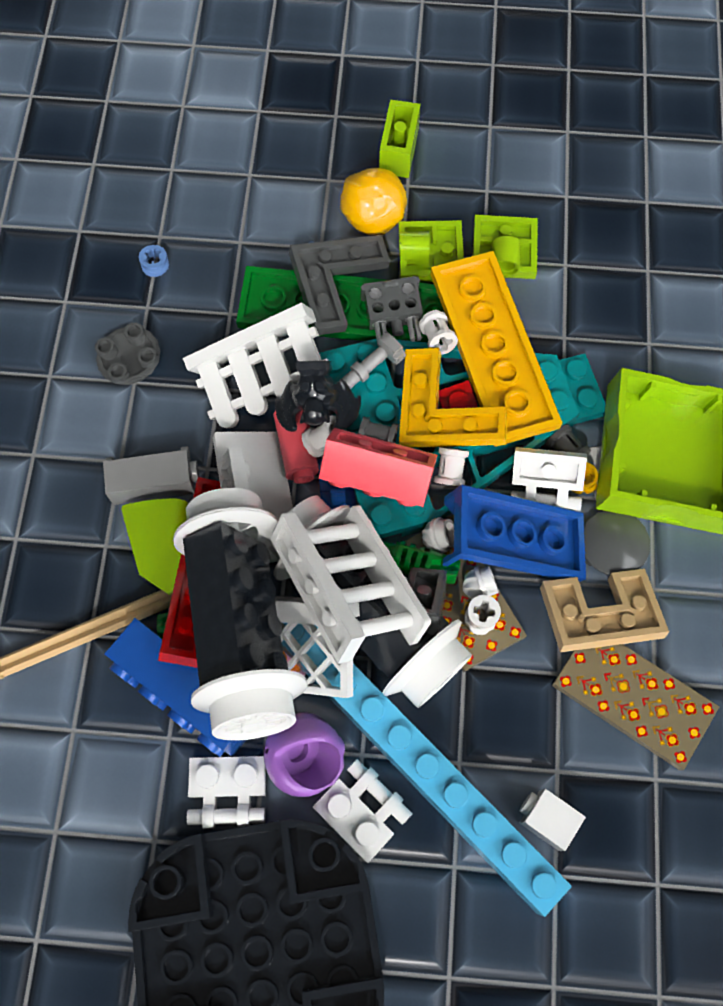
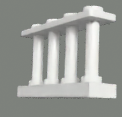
M360 505L351 507L343 525L307 530L302 525L296 512L281 514L270 540L337 664L351 661L367 636L400 629L409 645L419 642L431 624V619ZM347 540L355 554L323 559L314 544ZM364 568L373 584L341 590L331 574ZM381 598L391 615L358 621L348 605Z

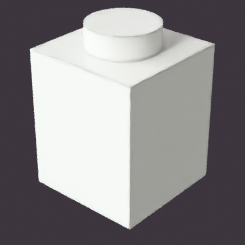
M547 789L540 790L537 795L531 792L519 810L524 814L519 823L557 851H566L586 818Z

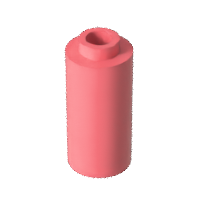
M303 410L296 414L298 427L295 432L287 431L281 426L275 411L273 416L286 478L294 480L296 484L311 482L320 470L317 457L310 455L303 446L302 433L310 428L309 424L305 422L300 423Z

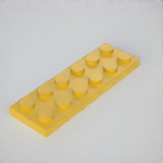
M494 251L431 267L430 275L443 310L448 318L449 326L458 338L457 347L479 406H506V444L560 429L562 420Z

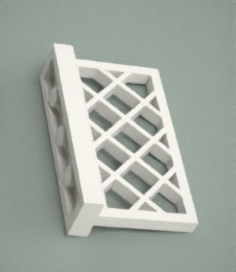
M276 596L277 617L282 625L281 642L284 640L295 653L288 661V670L291 671L300 660L311 674L307 679V688L303 693L340 698L352 697L353 658L351 661L337 664L319 629L315 627L316 623L301 597ZM359 603L349 604L348 606L354 616H360ZM297 624H302L311 636L302 647L290 633ZM315 642L327 656L319 667L315 665L307 654V651ZM332 663L340 672V687L332 686L323 675V672Z

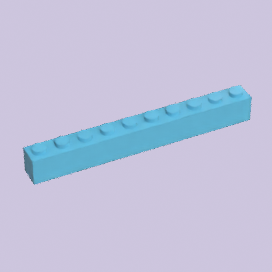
M297 624L290 632L301 647L311 637L302 624ZM283 640L282 649L292 658L295 653ZM316 642L307 651L308 656L317 667L327 658ZM299 660L297 665L310 677L311 674ZM332 663L323 672V675L332 686L340 687V672ZM353 664V696L350 698L327 697L536 914L545 917L572 886Z

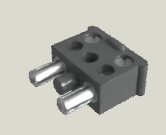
M413 276L366 283L361 286V301L365 302L369 330H375L376 339L381 336L380 329L383 335L387 332L386 328L390 327L393 336L403 335L404 325H408L409 336L412 342H415V334L417 341L422 339L419 328V321L423 315L418 290L419 277Z

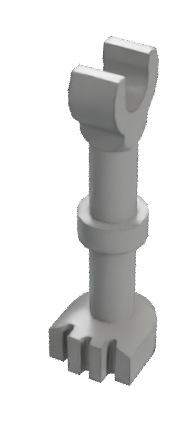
M385 332L377 339L379 347L362 362L356 361L350 366L351 371L342 378L350 389L359 381L365 382L370 377L369 373L386 358L394 365H397L406 357L403 346L391 334ZM328 410L329 415H332L333 413H335V412L332 411V410Z

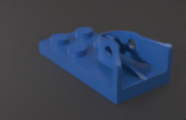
M460 485L444 497L445 506L454 515V552L443 558V566L447 567L457 560L463 559L556 579L577 577L579 582L586 580L584 513L467 485Z

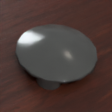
M130 323L124 328L117 329L108 336L100 338L95 344L98 370L107 380L115 384L131 385L140 382L152 374L159 363L161 351L158 340L139 323Z
M602 511L591 517L584 526L585 563L587 565L593 566L596 570L606 575H610L613 572L637 570L645 564L650 554V538L645 526L636 517Z

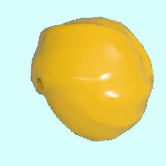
M377 167L365 169L348 176L345 179L340 198V209L348 222L358 231L370 236L384 235L389 232L399 221H402L407 205L406 191L398 176L390 170Z

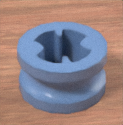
M149 245L139 252V262L142 271L146 275L158 277L168 270L169 261L163 247ZM152 257H154V260H156V257H159L160 260L155 264L154 261L151 264L148 262Z

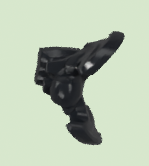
M296 361V370L299 372L300 378L297 384L292 380L288 382L281 399H275V410L281 426L290 432L297 430L296 414L301 410L303 412L300 423L305 422L314 426L324 422L329 423L330 415L328 410H332L336 413V421L333 428L345 430L358 418L361 409V396L355 397L343 379L334 383L329 374L332 369V361Z

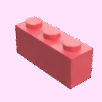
M334 427L326 439L319 479L328 481L334 487H351L362 490L364 494L371 497L384 496L392 498L404 506L413 507L417 505L423 507L438 455Z

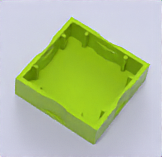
M621 368L607 385L595 509L723 535V389L708 385H688L669 377Z

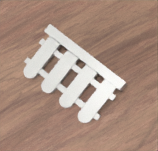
M299 303L183 358L187 370L198 373L201 376L200 379L196 380L198 388H205L212 406V410L207 412L210 420L216 419L221 427L233 428L239 421L237 409L245 406L250 414L260 416L268 409L266 396L275 393L276 397L280 400L288 382L292 380L294 383H297L300 378L298 371L291 373L284 351L293 348L298 361H324L321 360L313 339L319 336L317 328L314 326L309 328L308 326L316 322L315 315L310 307ZM286 335L289 336V338L279 342L280 338ZM259 349L258 352L250 355L249 352ZM262 361L271 381L270 384L263 387L254 367L255 364ZM227 362L230 363V365H228V366H226V367H224V368H221V365H223V364H225V363H227ZM233 374L241 393V397L234 400L225 378Z

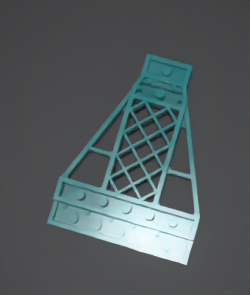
M372 339L320 352L319 355L321 360L328 359L332 361V369L329 374L334 383H337L351 371L350 366L356 361L362 362L379 346L377 345V339ZM397 340L403 346L404 351L406 349L428 348V343ZM457 345L451 352L441 355L443 358L462 359ZM535 353L562 420L561 427L566 424L573 426L574 424L605 416L606 404L586 353L561 360L558 359L557 355ZM384 360L369 373L370 377L365 382L359 381L351 388L355 397L361 396V409L358 418L347 428V431L358 434L364 416L369 417L371 422L391 426L395 423L399 425L395 444L400 445L399 432L403 388H396L394 386L386 360ZM441 364L439 390L467 380L470 382L467 372L447 375ZM557 430L497 447L494 445L447 447L469 451L465 461L473 482L471 487L484 489L514 467L515 454L484 477H480L474 457L526 443L529 444L523 448L538 449ZM436 447L431 452L438 455L435 467H439L441 454L438 453L439 447ZM353 488L358 505L362 507L380 538L399 533L403 537L422 532L426 524L432 521V519L438 517L444 519L451 514L446 506L435 510L429 493L423 507L417 505L409 507L401 505L395 499L384 496L371 497L364 494L362 490Z

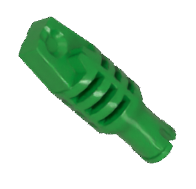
M402 540L401 542L397 541L396 544L383 541L404 575L408 576L412 567L447 571V584H455L459 574L460 560L446 567L443 566V558L447 555L439 553L434 549L426 551V547L423 546L418 549L416 544L413 543L407 546V542Z

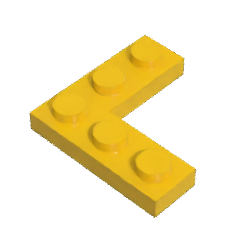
M440 349L405 350L406 357L399 432L400 445L410 448L506 445V406L438 409L441 368Z

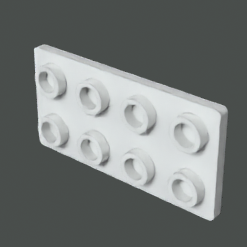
M215 432L213 443L220 487L241 488L256 493L261 499L262 509L273 514L278 520L281 514L288 513L293 508L277 432ZM269 550L270 562H278L279 559Z

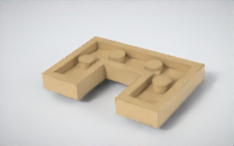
M637 569L611 573L608 583L616 605L594 608L587 607L577 577L543 581L540 590L559 651L568 652L664 639L669 630L646 570Z

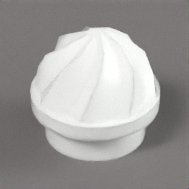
M438 517L426 524V527L422 530L423 544L426 548L434 549L439 553H445L454 547V522L451 519L444 520Z
M476 566L464 577L462 588L464 593L471 599L479 595L492 596L499 593L490 566L481 569L479 566Z

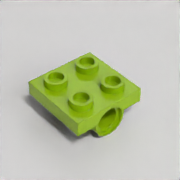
M475 215L472 256L494 251L504 278L535 279L537 274L538 218Z
M462 220L399 221L400 278L416 276L419 277L420 282H433L430 275L431 267L464 259Z

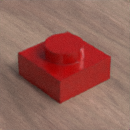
M469 380L439 390V403L442 409L478 407Z

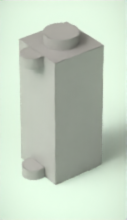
M188 446L181 447L179 451L114 460V457H107L103 461L105 494L113 505L194 494V482L200 477L197 461H191Z

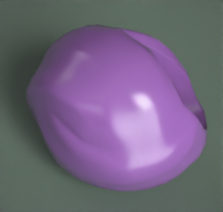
M300 712L295 714L296 722L294 725L267 737L264 748V764L270 779L282 792L295 797H310L336 783L344 769L345 744L335 729L324 719L313 713Z

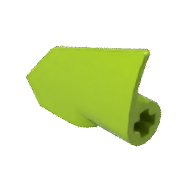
M167 498L125 504L121 507L139 575L166 594L171 595L181 553L174 546L173 536L177 528L187 521L186 507L188 502L177 498Z

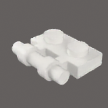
M516 447L512 484L526 486V491H512L511 496L572 511H581L582 497L568 496V491H583L587 454ZM537 487L558 489L557 495L536 493Z
M264 756L189 758L188 797L203 798V808L188 809L187 825H202L203 829H215L216 825L237 824V828L250 826V824L265 823V808H251V796H266ZM217 797H238L237 808L217 809Z
M357 759L347 769L357 780L355 785L349 789L338 779L313 808L369 863L394 835L383 822L392 814L403 825L413 813L402 803L404 799L397 792L392 794L377 779L379 774L372 767L367 769ZM366 790L383 805L376 814L359 799Z

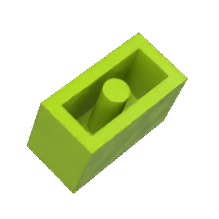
M390 99L380 145L379 168L390 170L398 177L409 178L419 130L421 104Z

